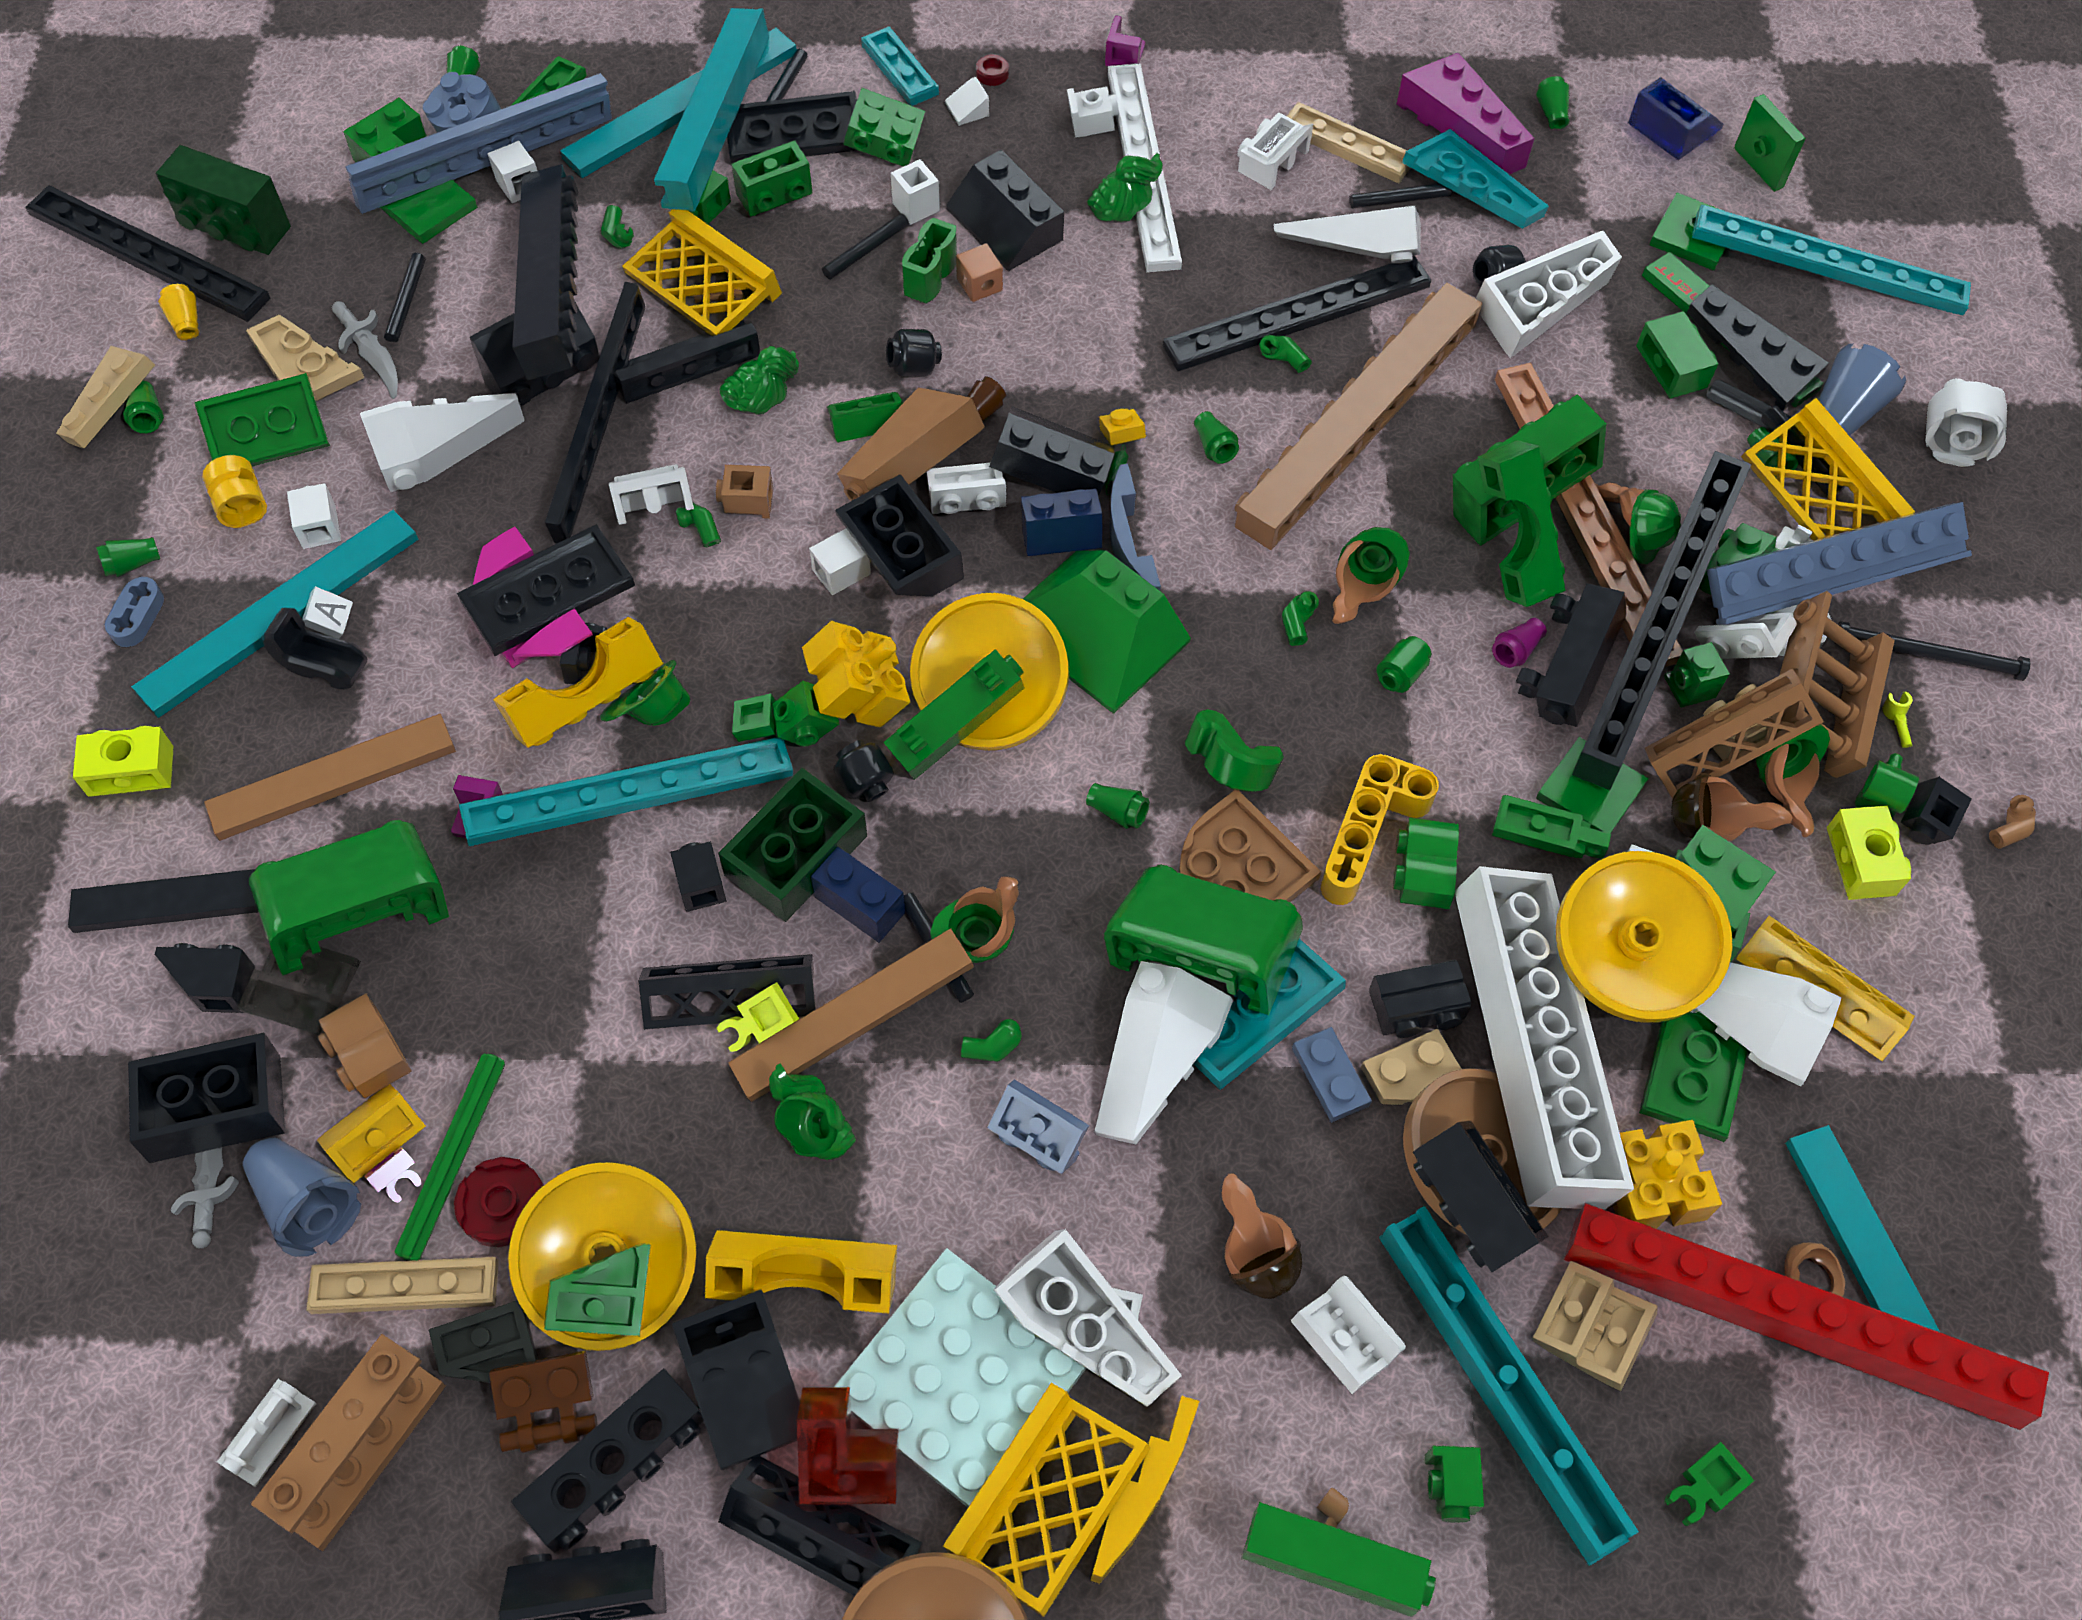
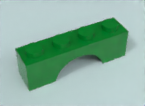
M1516 440L1478 456L1485 493L1509 500L1518 516L1519 529L1516 542L1507 557L1499 563L1506 599L1524 607H1529L1555 596V594L1566 591L1563 578L1565 568L1559 557L1557 546L1558 531L1553 523L1550 508L1552 497L1546 486L1544 475L1545 459L1539 446Z

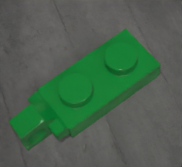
M1503 795L1501 798L1492 836L1575 858H1583L1584 855L1603 859L1607 853L1611 838L1610 833L1591 829V824L1582 820L1583 815L1509 795Z

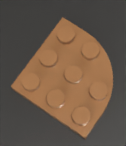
M1234 790L1204 813L1192 826L1184 841L1179 866V873L1269 900L1282 899L1288 902L1294 900L1319 880L1321 871L1239 790Z

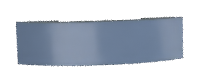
M1122 464L1116 473L1111 494L1109 530L1112 550L1118 560L1160 591L1161 585L1153 556L1137 557L1127 520V516L1134 515L1136 492L1128 464Z

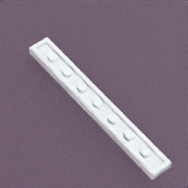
M1141 64L1108 66L1111 94H1116L1119 115H1116L1123 155L1124 157L1128 155L1139 156L1151 160L1156 153L1159 154ZM1162 169L1158 180L1150 182L1153 190L1150 204L1135 214L1147 272L1180 270L1182 266Z

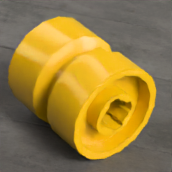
M228 455L216 458L206 465L203 470L202 479L211 498L216 517L221 524L226 527L241 528L258 522L263 518L267 511V504L250 461L241 456Z

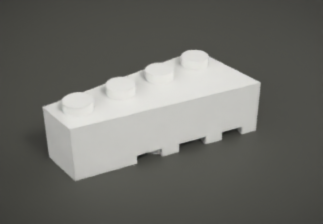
M1600 231L1484 279L1476 297L1477 300L1482 302L1479 314L1509 358H1512L1610 281L1622 257L1605 232Z

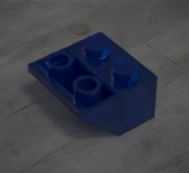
M1662 77L1638 92L1628 124L1677 160H1680L1716 134L1724 125L1713 114Z

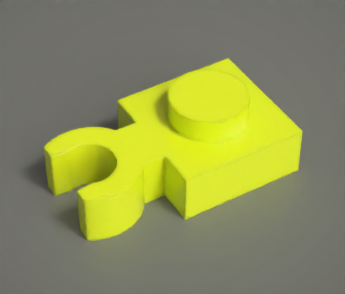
M775 983L737 1006L743 1018L737 1016L728 1018L717 1026V1030L722 1032L730 1027L737 1030L739 1034L738 1041L728 1047L730 1052H734L748 1045L752 1038V1033L758 1043H761L793 1024L799 1018L779 984Z

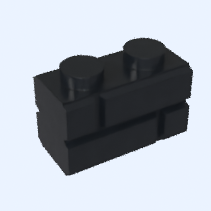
M1456 960L1376 975L1369 988V994L1377 1013L1376 1016L1383 1036L1396 1033L1398 1038H1407L1418 1034L1424 1027L1437 1025L1439 1030L1452 1029L1463 1022L1471 1008V999L1467 987L1463 983V976Z

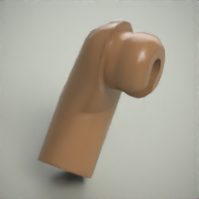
M2017 795L2010 800V807L2007 809L2006 824L1990 831L1989 839L1996 848H2004L2029 837L2033 833L2036 811L2033 808L2034 801L2029 796Z

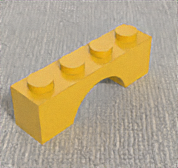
M627 617L595 636L596 655L593 665L586 676L578 683L568 688L555 690L540 687L526 678L495 697L493 701L515 738L527 748L532 745H542L549 741L554 735L553 732L561 727L583 720L588 714L587 711L598 704H606L618 698L621 690L627 686L650 678L654 674V670L663 665V662L641 623Z
M717 1230L706 1256L705 1298L734 1300L761 1289L763 1293L785 1287H805L820 1290L833 1296L840 1303L843 1310L889 1313L896 1283L897 1245Z

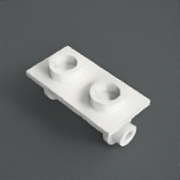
M278 1379L217 1462L256 1487L314 1408L316 1402L300 1393L288 1383Z

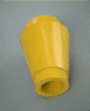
M171 284L164 287L160 292L158 303L176 333L177 338L188 340L197 337L199 330L195 294L183 284Z

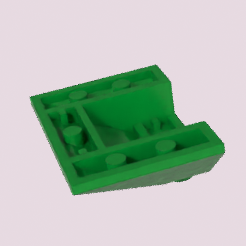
M1106 550L1074 552L1023 598V600L1040 609L1059 631L1068 656L1069 679L1113 714L1191 641V637L1166 596Z

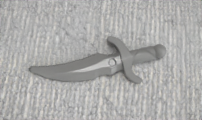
M335 302L332 306V311L346 328L340 336L338 343L341 353L345 354L349 345L355 341L358 345L359 355L379 374L388 389L390 397L395 399L398 387L396 367L387 349L379 344L378 336L371 333L378 322L376 312L371 310L365 320L358 321L343 302Z
M222 1147L195 1153L196 1172L191 1179L194 1184V1191L180 1196L171 1208V1212L178 1215L185 1207L192 1204L195 1205L192 1243L196 1248L203 1249L210 1244L211 1236L209 1234L212 1233L214 1205L231 1196L239 1184L235 1177L230 1176L223 1184L216 1187L217 1177L223 1167Z

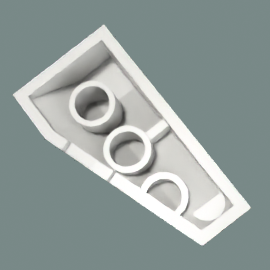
M1415 206L1274 224V231L1280 238L1382 259H1391V263L1412 261V256L1420 255L1421 223Z
M516 393L471 396L466 402L448 404L446 398L433 399V405L412 406L411 401H400L360 413L390 492L410 489L416 484L430 480L525 421Z
M1144 961L1140 962L1126 997L1095 1127L1096 1135L1131 1144L1138 1143L1168 1104L1167 1097L1181 1079L1187 1080L1194 1071L1192 1065L1206 1047L1211 1049L1219 1039L1233 1002L1231 996L1181 968Z
M1730 962L1726 975L1718 989L1703 1004L1690 1012H1701L1718 1026L1715 1032L1725 1040L1732 1037L1751 1052L1748 1058L1759 1067L1802 1086L1832 1029L1842 997L1801 978Z
M1066 1229L1054 1231L1021 1259L994 1288L996 1294L1024 1328L1144 1406L1148 1407L1182 1376ZM1097 1308L1099 1313L1097 1315H1094L1095 1309Z

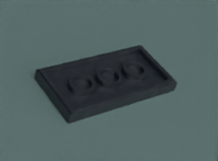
M849 91L741 104L727 135L731 164L794 140L805 157L859 151L843 145L857 102L856 92ZM764 110H766L764 117L759 116Z
M596 524L458 592L457 595L494 656H497L529 640L545 626L575 608L577 613L580 614L634 587L635 583L633 577Z

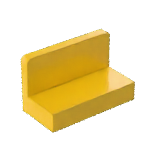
M389 1084L320 1136L317 1142L343 1174L355 1183L397 1148L425 1128L426 1125L402 1095Z

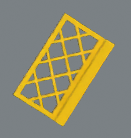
M672 209L668 212L672 221L622 266L627 275L711 336L732 330L765 298L773 303L782 294L775 273L771 268L688 210ZM676 236L681 240V248L664 250V245L672 237ZM698 255L705 257L704 264L687 266V257ZM680 258V267L663 269V260ZM656 261V270L646 272L638 270L645 262ZM712 273H728V281L711 283ZM704 275V284L686 286L687 276ZM680 277L679 287L668 289L662 287L663 279ZM734 289H750L753 291L747 299L734 300ZM728 291V301L710 303V293ZM703 294V304L686 305V296ZM727 312V317L718 326L709 322V315L711 313Z
M1817 398L1804 406L1801 411L1741 456L1745 462L1752 464L1750 468L1796 522L1812 531L1810 536L1812 540L1861 528V514L1873 515L1880 523L1915 512ZM1793 426H1796L1805 436V447L1787 444V431ZM1777 438H1779V443L1773 442ZM1761 450L1777 451V468L1765 466L1756 454ZM1786 453L1804 455L1803 471L1785 469ZM1812 457L1825 459L1830 465L1829 475L1811 473ZM1785 477L1803 480L1802 496L1788 493L1784 488ZM1811 481L1829 484L1828 500L1810 497ZM1837 485L1847 486L1854 493V504L1836 501ZM1809 506L1827 508L1826 525L1812 521L1809 517ZM1835 510L1853 512L1852 528L1834 526Z
M1051 1382L943 1547L950 1554L966 1557L990 1569L1009 1586L1021 1603L1044 1617L1147 1455L1150 1447L1147 1442L1073 1400L1067 1391ZM1075 1416L1088 1422L1091 1428L1092 1439L1067 1445L1065 1431ZM1098 1429L1105 1432L1107 1435L1099 1437ZM1058 1442H1059L1060 1447L1054 1449V1448L1056 1447V1445L1058 1444ZM1122 1442L1133 1449L1124 1464L1110 1468L1105 1467L1102 1447ZM1095 1449L1099 1471L1073 1477L1069 1456ZM1062 1458L1066 1479L1041 1486L1039 1471L1045 1462ZM1114 1478L1109 1486L1108 1479ZM1101 1481L1104 1495L1098 1505L1079 1510L1075 1488ZM1033 1482V1488L1028 1489L1031 1483ZM1068 1490L1072 1512L1047 1519L1043 1497ZM1036 1499L1039 1521L1014 1528L1012 1512L1018 1503ZM1088 1519L1084 1527H1082V1521ZM1074 1523L1077 1538L1072 1546L1064 1550L1052 1552L1049 1529ZM1006 1524V1530L1001 1531L1003 1526ZM1041 1532L1045 1555L1019 1561L1016 1538ZM1008 1541L1011 1564L990 1568L981 1562L991 1545ZM1061 1562L1058 1568L1055 1569V1563ZM1047 1565L1049 1582L1040 1596L1036 1598L1024 1590L1021 1572ZM1014 1574L1015 1583L1004 1576Z

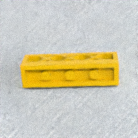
M1770 915L1736 958L1745 966L1801 978L1842 997L1832 1027L1880 1061L1887 1057L1909 1030L1915 1017L1912 1013Z

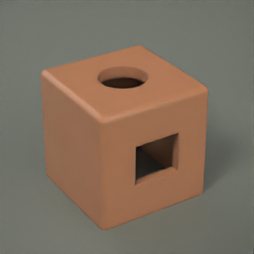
M987 243L956 255L957 280L972 302L1003 290V266Z

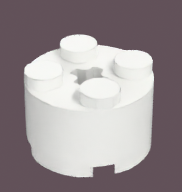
M1952 379L1946 382L1944 388L1931 398L1927 408L1925 442L1927 447L1929 446L1933 451V456L1943 463L1967 467L1975 465V460L1987 457L1988 461L1998 455L2006 442L2007 403L2004 391L2001 388L1985 383L1965 381L1963 379Z

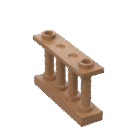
M1825 591L1797 605L1793 613L1797 626L1788 639L1780 675L1793 669L1809 697L1836 716L1834 731L1822 723L1821 725L1828 730L1830 736L1824 771L1838 778L1867 766L1895 640L1884 632L1867 640H1858L1827 617L1832 594ZM1823 634L1850 653L1848 668L1820 648ZM1815 665L1843 684L1841 699L1812 680ZM1800 700L1785 708L1781 721L1796 723L1809 716L1804 711L1805 706Z
M381 1334L251 1505L290 1533L296 1532L312 1545L324 1551L446 1385L421 1368L419 1365L422 1361Z

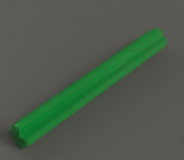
M482 1054L395 1248V1255L403 1260H420L505 1067V1061L496 1055Z

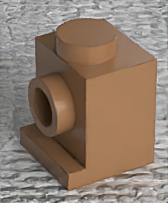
M725 464L723 480L718 479L716 482V501L722 502L724 513L762 515V518L770 519L774 490L770 466Z

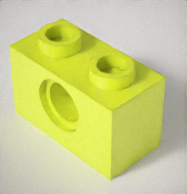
M139 726L135 729L121 731L99 730L93 734L77 735L73 779L88 797L171 788L174 746L160 726Z
M1888 806L1840 809L1826 828L1848 900L1897 896L1911 879V864L1909 859L1903 855L1899 842V827L1892 820Z

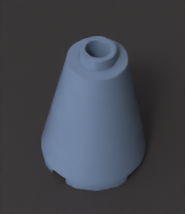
M1847 344L1843 347L1834 360L1819 398V402L1849 436L1902 392L1906 383V377L1904 376L1901 379L1897 373L1900 368L1897 361L1886 352L1872 345L1864 344L1861 349L1851 348L1853 344Z
M267 1138L256 1142L249 1148L244 1157L243 1169L273 1237L283 1252L293 1257L316 1254L317 1252L313 1249L314 1247L322 1244L324 1241H327L330 1245L334 1244L352 1227L360 1212L361 1203L357 1200V1193L360 1194L358 1187L348 1178L278 1138Z

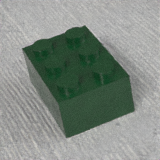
M179 145L156 172L163 188V193L168 198L175 213L176 220L186 229H197L208 233L217 240H227L238 244L247 251L255 250L269 255L291 228L271 176L183 145Z
M801 768L718 853L723 874L780 919L787 922L814 893L811 876L837 847L851 854L867 837L865 813L804 768Z

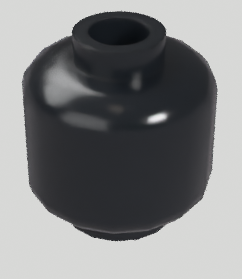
M1506 244L1487 247L1478 254L1474 262L1473 277L1481 287L1484 279L1525 263V257L1522 251L1514 245Z
M900 329L895 332L893 338H889L887 341V364L901 377L928 376L933 372L935 364H939L941 361V345L939 342H935L933 334L927 329Z
M863 739L847 745L836 754L838 760L833 770L850 798L861 799L865 797L868 802H871L889 791L886 784L892 779L894 772L878 744L865 743Z

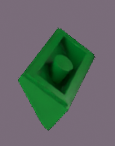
M895 391L827 406L836 441L843 442L874 435L903 404L898 392Z

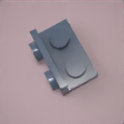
M1014 1079L1007 1085L987 1128L998 1134L1000 1140L1005 1144L1020 1148L1035 1157L1037 1163L1042 1167L1063 1174L1077 1160L1080 1154L1078 1148L1090 1125Z

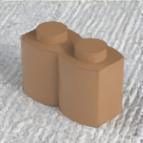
M367 993L319 1020L324 1033L320 1034L318 1038L330 1058L338 1055L343 1066L336 1069V1072L349 1092L357 1089L365 1099L412 1072L384 1019Z

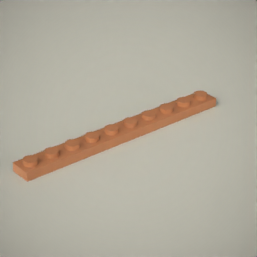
M1531 362L1497 370L1495 381L1519 428L1528 422H1535L1549 413L1554 405ZM1589 475L1555 498L1600 586L1625 592L1627 615L1622 628L1630 642L1652 591L1593 479ZM1677 639L1665 667L1675 665L1683 652Z

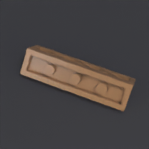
M1790 669L1645 747L1650 763L1673 799L1679 788L1695 780L1700 773H1708L1712 777H1720L1824 721L1793 669ZM1800 700L1810 714L1796 723L1781 721L1785 708ZM1755 724L1769 726L1766 738L1760 742L1743 741L1747 728ZM1715 745L1732 746L1728 758L1720 763L1706 761L1709 749ZM1680 764L1695 766L1691 778L1676 786L1666 772Z

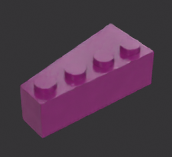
M1459 53L1452 54L1402 75L1396 102L1403 110L1409 108L1418 115L1417 120L1426 127L1432 125L1441 133L1449 129L1453 130L1509 175L1526 168L1534 137Z

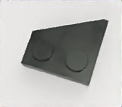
M518 1300L428 1329L439 1375L491 1383L489 1372L492 1369L538 1360L528 1318Z

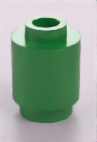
M1409 636L1398 641L1376 668L1382 686L1389 691H1396L1398 693L1408 691L1430 664L1432 652L1428 644L1415 636Z

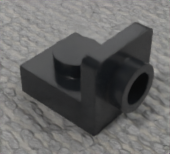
M585 623L593 635L561 654L560 667L565 684L578 683L582 678L583 671H589L591 652H596L595 636L607 630L606 627L594 623Z

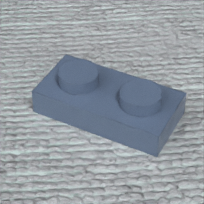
M1332 1027L1293 1043L1292 1050L1331 1123L1370 1106L1372 1100Z

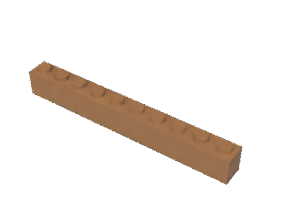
M1447 282L1437 293L1431 292L1424 301L1422 309L1417 314L1412 313L1407 318L1402 331L1397 336L1392 334L1388 338L1382 352L1377 357L1372 356L1369 358L1361 375L1357 379L1351 378L1347 382L1341 396L1336 401L1331 400L1327 403L1320 419L1315 424L1310 422L1305 427L1299 441L1294 446L1289 445L1285 448L1278 464L1272 470L1267 468L1262 473L1257 486L1251 493L1245 492L1242 494L1235 506V511L1237 512L1235 528L1269 550H1272L1473 330L1479 317L1482 302Z

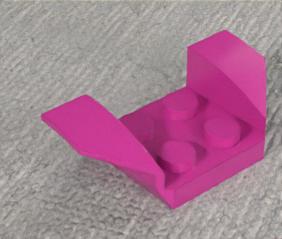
M515 526L482 547L473 585L534 555L532 549ZM574 608L545 626L529 640L503 652L502 655L511 668H514L533 657L561 656L562 653L593 634Z

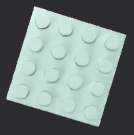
M946 1248L830 1391V1396L966 1507H969L1051 1382L1068 1393L1087 1368L1024 1328L994 1291L996 1286Z

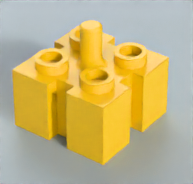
M830 621L802 647L809 674L817 675L818 682L813 686L820 714L845 719L853 713L858 723L882 727L910 703L905 679L894 668L899 662L896 655V644L891 637L870 631L862 634L856 627Z
M1693 1120L1660 1125L1649 1139L1645 1138L1642 1129L1620 1133L1634 1190L1616 1201L1617 1205L1613 1206L1615 1214L1657 1229L1668 1216H1670L1673 1226L1708 1220L1721 1207L1722 1201L1711 1170L1700 1172L1697 1161L1704 1155V1150Z

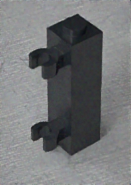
M1588 583L1579 601L1559 593L1555 594L1550 609L1555 610L1552 620L1568 624L1546 675L1543 676L1533 669L1521 668L1516 679V683L1521 684L1518 694L1528 698H1536L1539 716L1556 725L1578 726L1627 615L1625 592Z

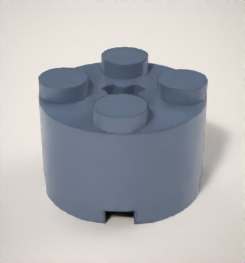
M449 72L443 75L440 79V84L430 93L428 99L423 104V110L437 133L501 110L492 91L482 78L469 74L458 75L456 72Z

